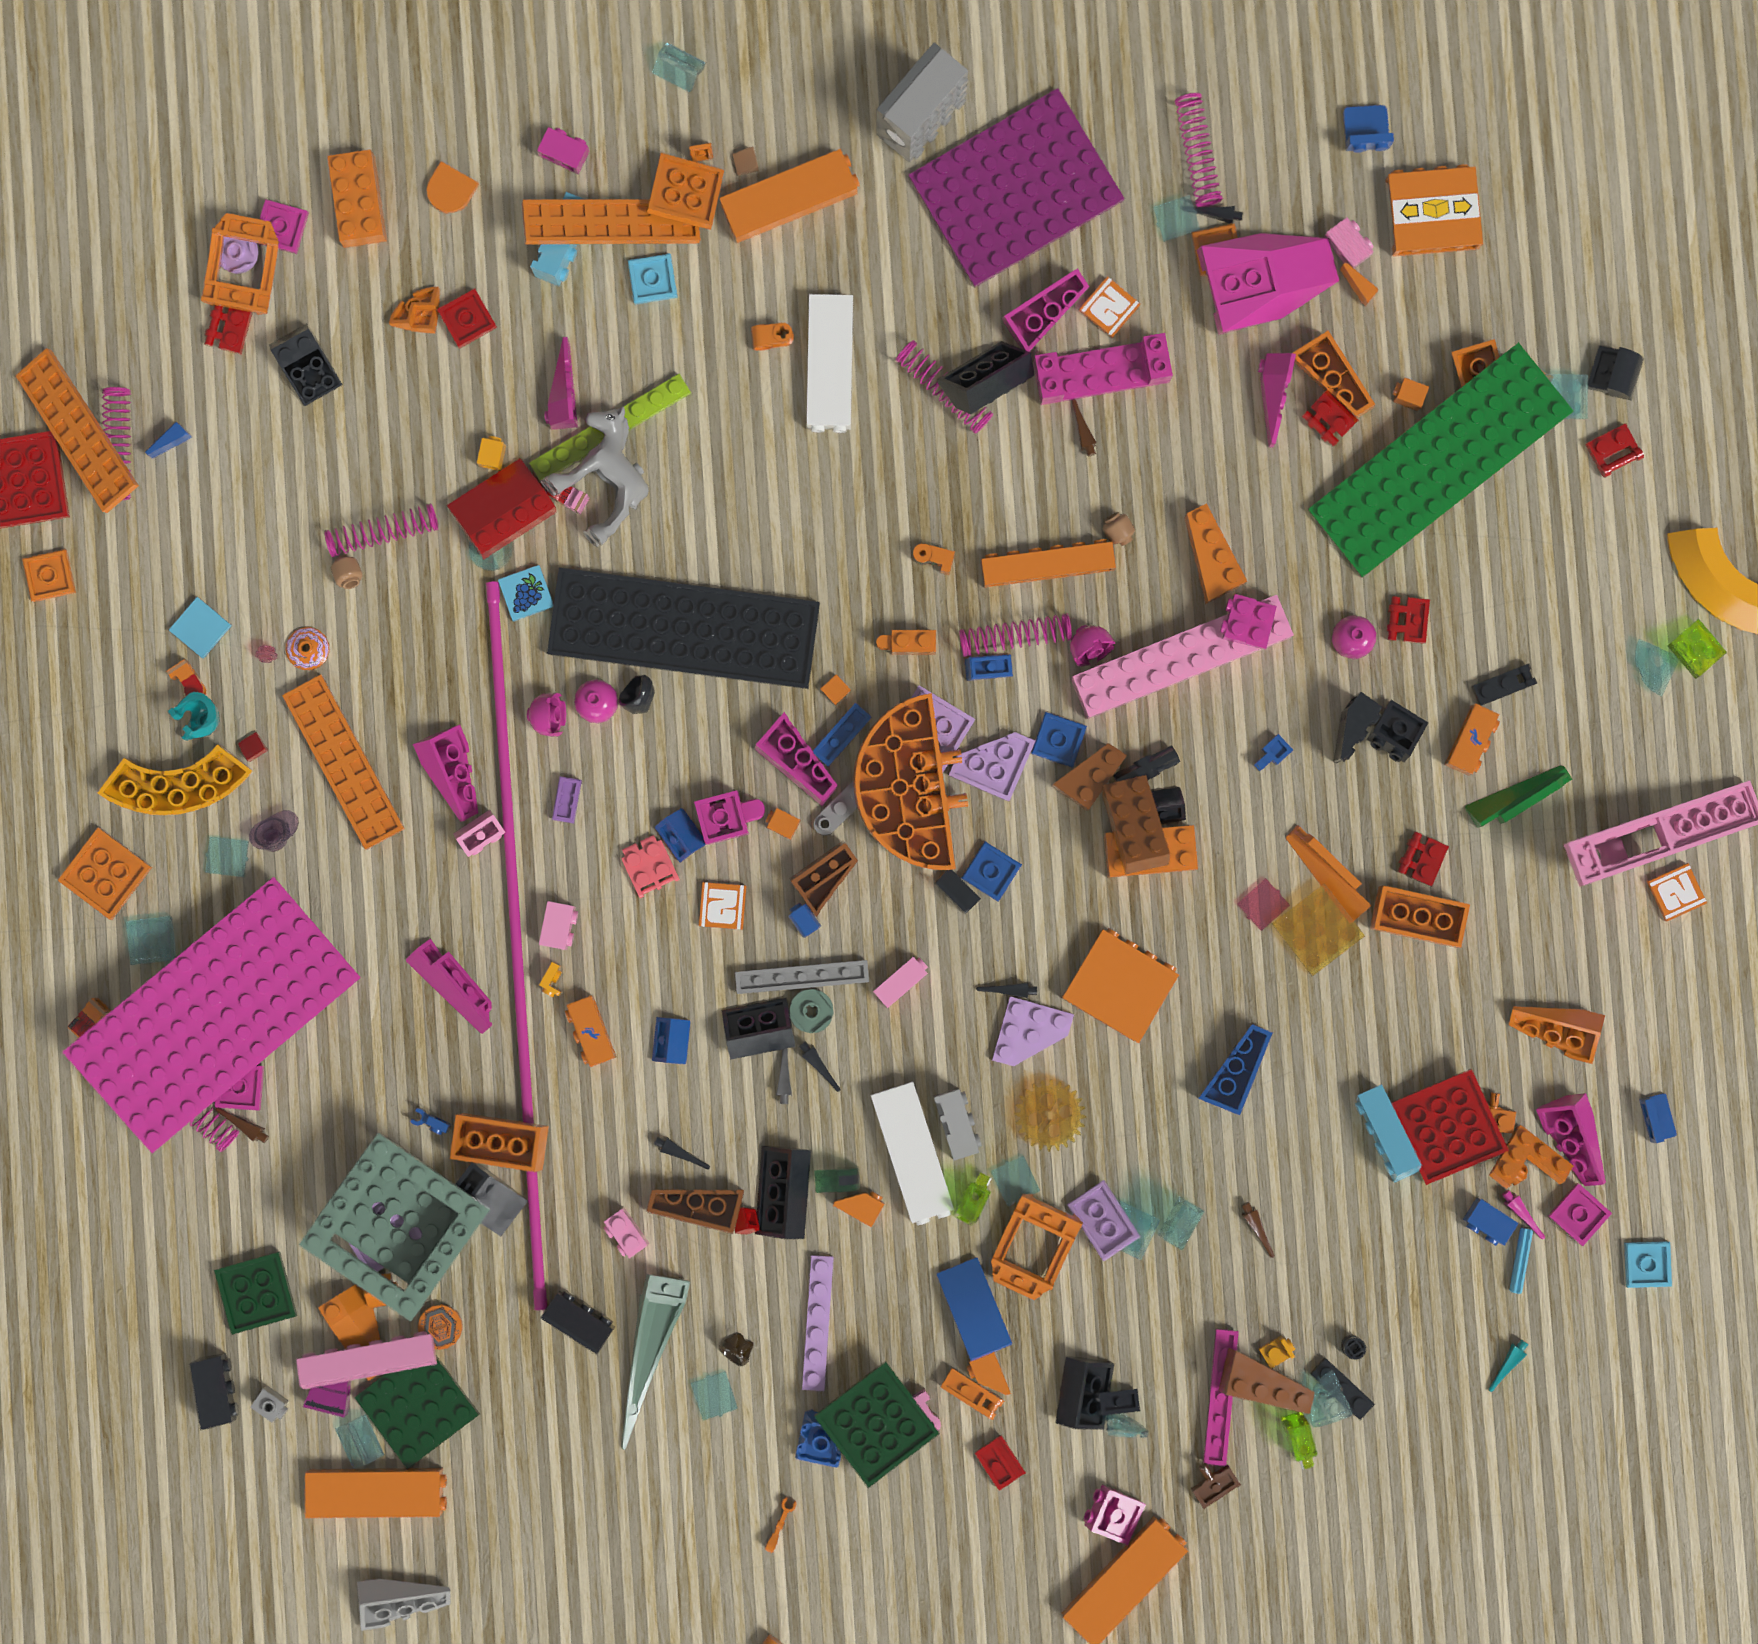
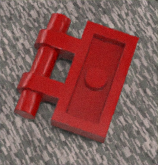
M215 305L214 310L210 312L209 317H211L209 328L205 330L204 336H206L204 345L213 347L214 340H220L218 347L220 350L242 355L253 313L229 308L228 314L222 313L223 306ZM220 321L225 322L223 333L217 332Z
M1328 390L1311 406L1317 414L1313 416L1307 411L1302 416L1308 422L1307 425L1311 429L1314 428L1322 436L1321 439L1324 442L1328 441L1333 447L1339 442L1333 434L1337 432L1343 437L1358 422V419ZM1321 418L1331 426L1329 430L1319 421Z
M1392 596L1391 605L1388 608L1390 621L1386 629L1388 641H1396L1397 633H1403V642L1425 644L1430 599L1408 597L1406 606L1400 605V597ZM1399 613L1405 614L1404 625H1398Z
M1414 831L1412 838L1406 844L1408 848L1404 857L1400 858V866L1397 872L1406 875L1408 868L1413 869L1411 879L1432 887L1449 846L1429 837L1425 845L1420 843L1422 834ZM1416 850L1421 851L1417 863L1412 861Z

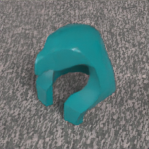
M189 693L174 708L171 707L168 711L175 720L183 718L186 711H191L189 723L183 728L185 734L182 736V739L185 741L211 735L220 723V714L215 703L204 693Z

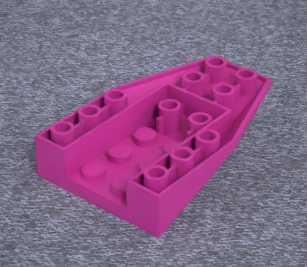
M1259 233L1204 245L1197 250L1202 271L1207 273L1216 309L1213 315L1218 335L1282 319L1339 281L1329 238Z

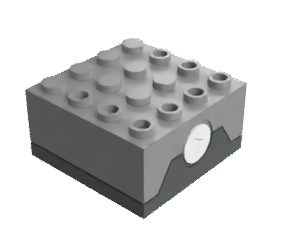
M934 42L877 108L876 135L908 162H911L913 158L918 159L924 151L923 146L927 142L931 143L938 135L937 130L940 126H946L952 118V112L955 109L959 110L966 102L968 70Z

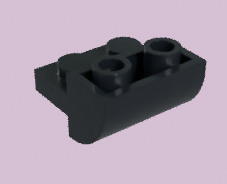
M1599 346L1587 389L1609 393L1611 397L1632 401L1644 358L1639 353L1623 347L1615 349Z

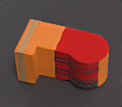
M183 659L166 671L171 679L180 680L184 686L186 696L192 692L207 694L205 685L187 660Z
M91 998L67 1028L79 1038L112 1010L99 998Z

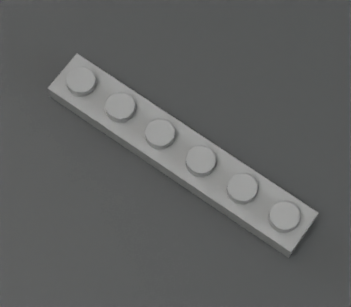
M867 960L735 972L737 994L869 982Z

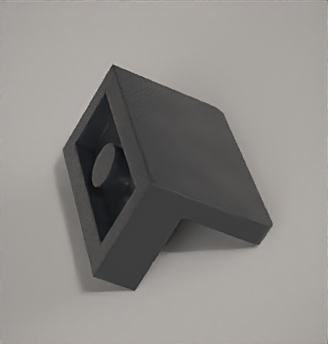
M1180 787L1151 791L1161 824L1186 820L1185 802Z
M947 870L934 883L964 914L981 899L953 870Z

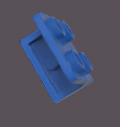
M1385 105L1347 107L1344 109L1346 151L1360 153L1366 150L1385 151L1390 149L1394 142V135L1389 133L1388 112Z

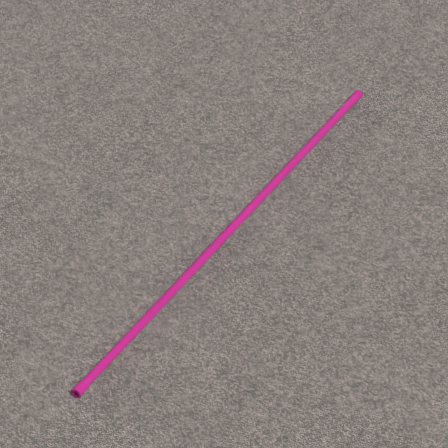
M486 582L503 830L505 831L504 849L523 1122L534 1124L499 608L500 591L499 582ZM526 1171L534 1283V1310H546L547 1293L544 1280L537 1172Z

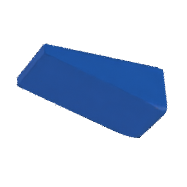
M175 422L145 453L153 459L189 440L192 436L179 423Z
M1011 655L969 657L964 661L967 681L1013 676Z

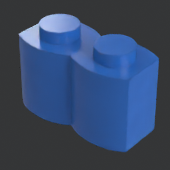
M798 903L789 910L791 914L788 917L803 938H806L821 927V924L807 904L802 906L801 903Z

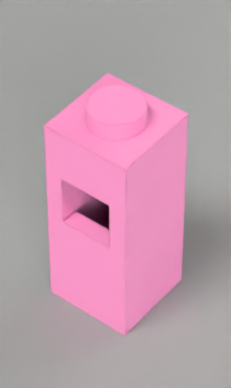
M912 957L873 992L889 1008L928 974L925 971L928 966L920 957L917 960Z

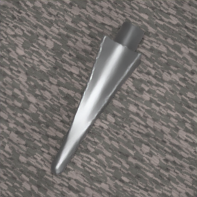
M788 1048L782 1049L781 1069L776 1093L777 1096H780V1104H789V1096H792L788 1068Z

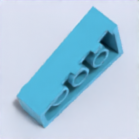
M566 192L563 199L583 198ZM541 244L538 249V261L533 260L530 266L535 277L560 287L561 282H565L569 273L567 267L570 261L573 262L577 255V249H575L577 244Z
M1377 1086L1357 1095V1102L1355 1103L1357 1111L1360 1115H1364L1366 1129L1370 1135H1373L1376 1142L1374 1143L1379 1155H1382L1388 1174L1391 1175L1393 1182L1395 1183L1418 1173L1421 1163L1383 1086Z

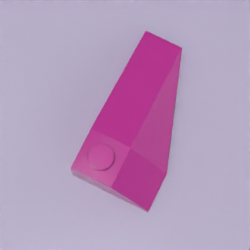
M563 337L548 400V411H545V422L550 424L552 430L578 427L570 341L568 337Z
M456 725L414 743L413 746L421 765L459 821H465L478 814L475 787L471 785L470 778L472 765L468 764L467 757L469 745L461 725Z

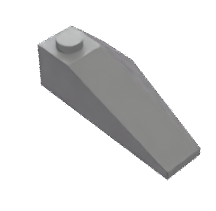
M367 1579L357 1582L361 1631L383 1628L391 1625L390 1621L401 1617L403 1620L411 1618L410 1615L418 1611L427 1613L450 1605V1587L386 1579Z

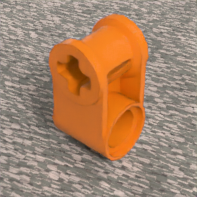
M787 323L761 324L751 327L753 350L756 351L786 347L794 340L792 328ZM781 331H786L784 339L780 336L782 334Z

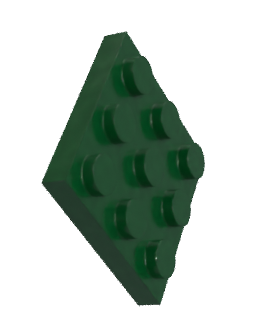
M280 1251L214 1270L231 1335L298 1316Z

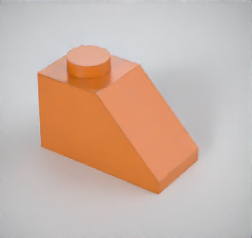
M871 1191L870 1194L862 1192L834 1201L833 1206L872 1228L885 1203L881 1201L882 1196Z
M995 1352L973 1361L969 1359L970 1365L966 1367L971 1379L976 1378L977 1383L1002 1394H1011Z

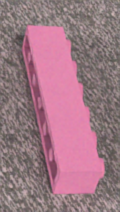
M427 1332L415 1333L412 1338L405 1339V1336H397L391 1338V1342L383 1343L382 1340L369 1342V1346L364 1347L356 1344L347 1346V1350L343 1351L329 1349L324 1351L325 1354L316 1356V1353L304 1354L301 1359H296L300 1387L308 1389L437 1364L433 1336L427 1334Z

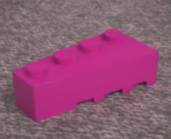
M1077 268L1006 314L1002 321L1018 346L1030 352L1089 288V285Z

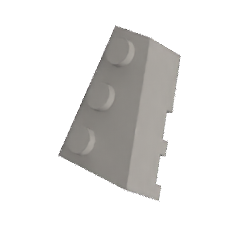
M957 1088L933 1096L953 1160L979 1153L978 1147L982 1145L978 1134L974 1135L971 1126H974L975 1123L972 1114H967L965 1105L968 1104L965 1092H960V1089Z

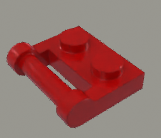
M1626 423L1585 444L1604 478L1628 463L1644 458L1643 451L1638 447ZM1627 447L1631 451V453L1609 464H1606L1604 461L1605 458Z

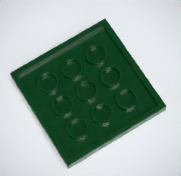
M437 1355V1364L387 1373L354 1397L407 1469L480 1415Z
M886 1361L814 1415L867 1488H870L940 1434Z

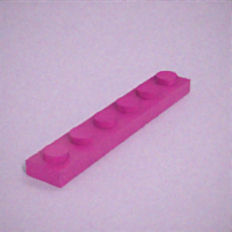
M1215 1328L1203 1463L1221 1466H1226L1233 1396L1225 1395L1219 1392L1218 1389L1228 1347L1237 1351L1239 1334L1237 1330Z

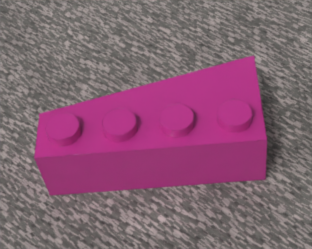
M784 712L755 745V750L822 806L834 793L837 784Z

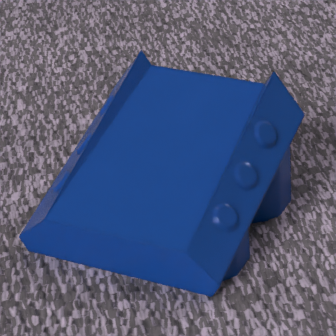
M813 1409L806 1411L795 1458L830 1467H839L842 1453L814 1417L818 1412Z

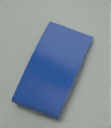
M978 1257L937 1273L938 1280L971 1361L1012 1345Z

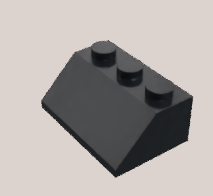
M787 998L721 1010L730 1060L796 1047Z
M559 1291L542 1314L541 1319L597 1355L615 1328L612 1325L613 1321L605 1315L599 1317L593 1313L594 1308L584 1302L582 1305L575 1301L576 1297L568 1291L563 1293Z
M226 1353L200 1357L189 1363L200 1430L235 1421L237 1419L236 1416L239 1415L237 1402H234L233 1399L235 1385L234 1381L230 1380L229 1371H231L230 1358H227Z
M1066 1357L1056 1411V1424L1072 1429L1104 1430L1106 1415H1097L1095 1394L1110 1392L1115 1363L1082 1357Z

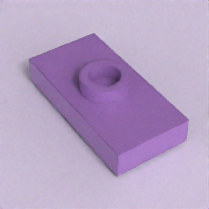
M559 777L552 820L575 823L582 780Z

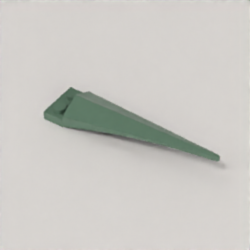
M646 1274L642 1295L640 1294L621 1442L623 1450L627 1447L656 1367L686 1303L690 1285L688 1280Z

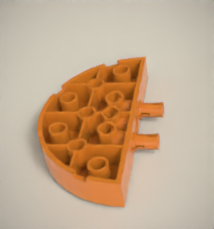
M932 693L919 695L897 704L883 714L870 728L859 748L855 761L853 775L854 796L859 814L866 828L888 852L899 859L919 867L934 870H952L956 868L948 811L952 808L968 807V801L958 802L959 800L967 799L966 793L952 796L945 794L942 767L947 764L962 763V757L952 758L962 754L960 749L947 752L939 750Z

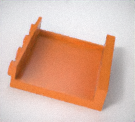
M1108 928L1107 931L1102 929L1061 998L1134 1042L1140 1043L1179 974L1175 972L1177 968L1165 962L1162 965L1157 962L1156 959L1158 957L1148 951L1144 954L1137 950L1138 945L1128 939L1126 942L1118 938L1120 934Z

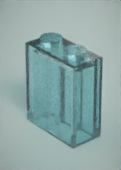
M1179 1196L1158 1235L1163 1240L1183 1250L1205 1211Z

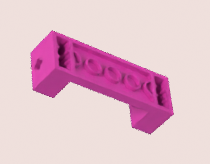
M1165 333L1143 336L1142 341L1139 343L1058 357L1057 352L1035 355L1033 361L1041 405L1170 383L1173 376Z

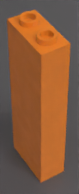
M838 149L719 198L736 242H742L857 195V187L860 184L856 174L852 175L849 170L851 162L848 155H843L841 149Z
M443 1468L309 1469L305 1473V1518L440 1517L443 1514V1510L447 1508V1498L443 1497V1488H446L447 1475L443 1474Z
M1153 1516L1129 1541V1544L1125 1545L1061 1612L1062 1617L1089 1644H1100L1188 1552L1185 1547L1187 1542L1178 1533L1174 1536L1169 1531L1171 1526L1163 1518L1158 1520Z

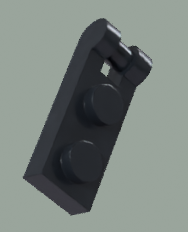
M1530 663L1471 686L1478 704L1482 706L1538 684L1536 678H1533L1530 672L1532 669ZM1522 673L1525 682L1519 684L1516 675Z

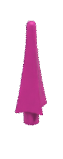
M1506 1190L1502 1194L1506 1199L1504 1204L1519 1216L1540 1239H1545V1235L1534 1222L1520 1196H1517L1515 1193L1512 1194L1510 1190Z

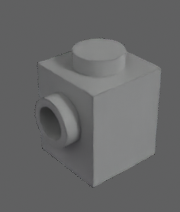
M266 1386L250 1408L270 1422H274L277 1418L281 1420L288 1411L286 1405L289 1400L269 1386Z

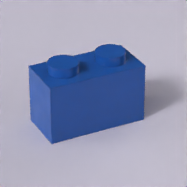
M1478 1197L1463 1218L1468 1223L1466 1226L1468 1229L1476 1234L1481 1231L1487 1235L1485 1240L1495 1246L1498 1243L1505 1246L1519 1224Z

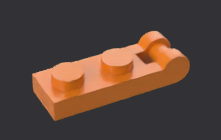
M953 1367L940 1386L991 1420L996 1416L995 1412L998 1407H1001L1005 1402L1002 1398ZM986 1398L991 1401L988 1408L982 1405Z

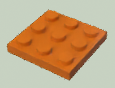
M661 153L647 213L711 230L724 170Z
M98 827L58 881L109 920H113L152 867Z

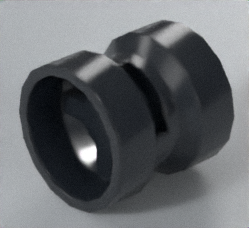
M1348 1335L1341 1342V1350L1348 1358L1359 1360L1366 1353V1345L1359 1337Z

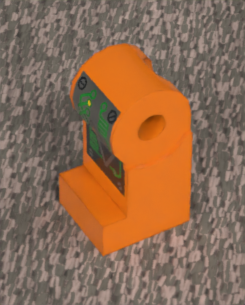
M919 544L914 548L913 557L917 564L941 567L942 574L950 575L955 551L928 544Z

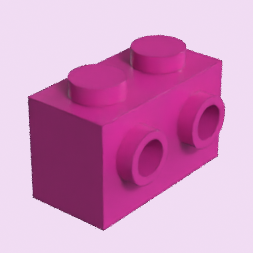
M548 127L537 149L539 157L578 175L590 151L588 145H586L587 142L579 137L573 139L567 136V133L562 129H552Z

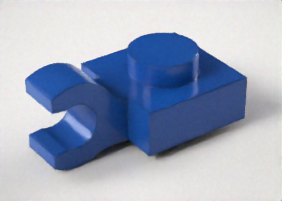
M1278 734L1261 749L1265 755L1254 766L1260 772L1271 761L1278 765L1293 749Z
M421 1108L415 1110L422 1115L421 1120L411 1119L410 1121L414 1125L426 1123L430 1126V1131L439 1135L442 1132L448 1133L452 1126L451 1123L430 1115Z

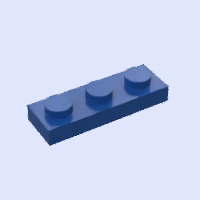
M855 703L813 750L814 755L829 767L872 717Z

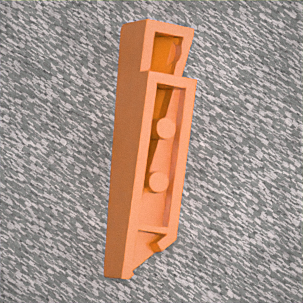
M1297 825L1286 836V840L1346 920L1352 923L1371 906L1356 891L1362 883L1315 837L1307 834Z

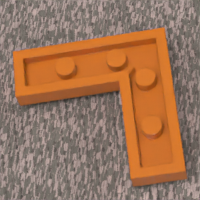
M1520 1125L1515 1129L1507 1143L1509 1151L1500 1155L1489 1176L1507 1189L1512 1185L1524 1162L1528 1159L1557 1183L1562 1184L1568 1177L1573 1165Z

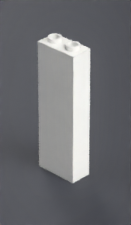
M809 294L807 429H811L812 432H824V429H833V432L845 433L846 429H851L853 295Z
M913 1081L872 1094L871 1098L911 1222L922 1225L930 1222V1217L937 1215L938 1219L951 1215L950 1211L954 1210Z

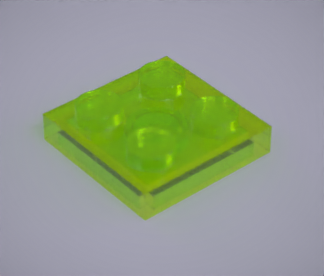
M1700 619L1694 621L1667 645L1695 679L1699 678L1727 653Z

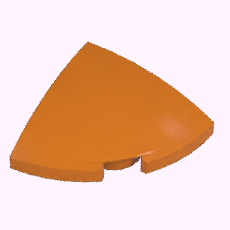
M429 287L414 292L412 294L414 298L409 299L406 304L402 301L395 308L389 320L391 326L404 330L435 333L439 315L437 309L440 304L439 287Z

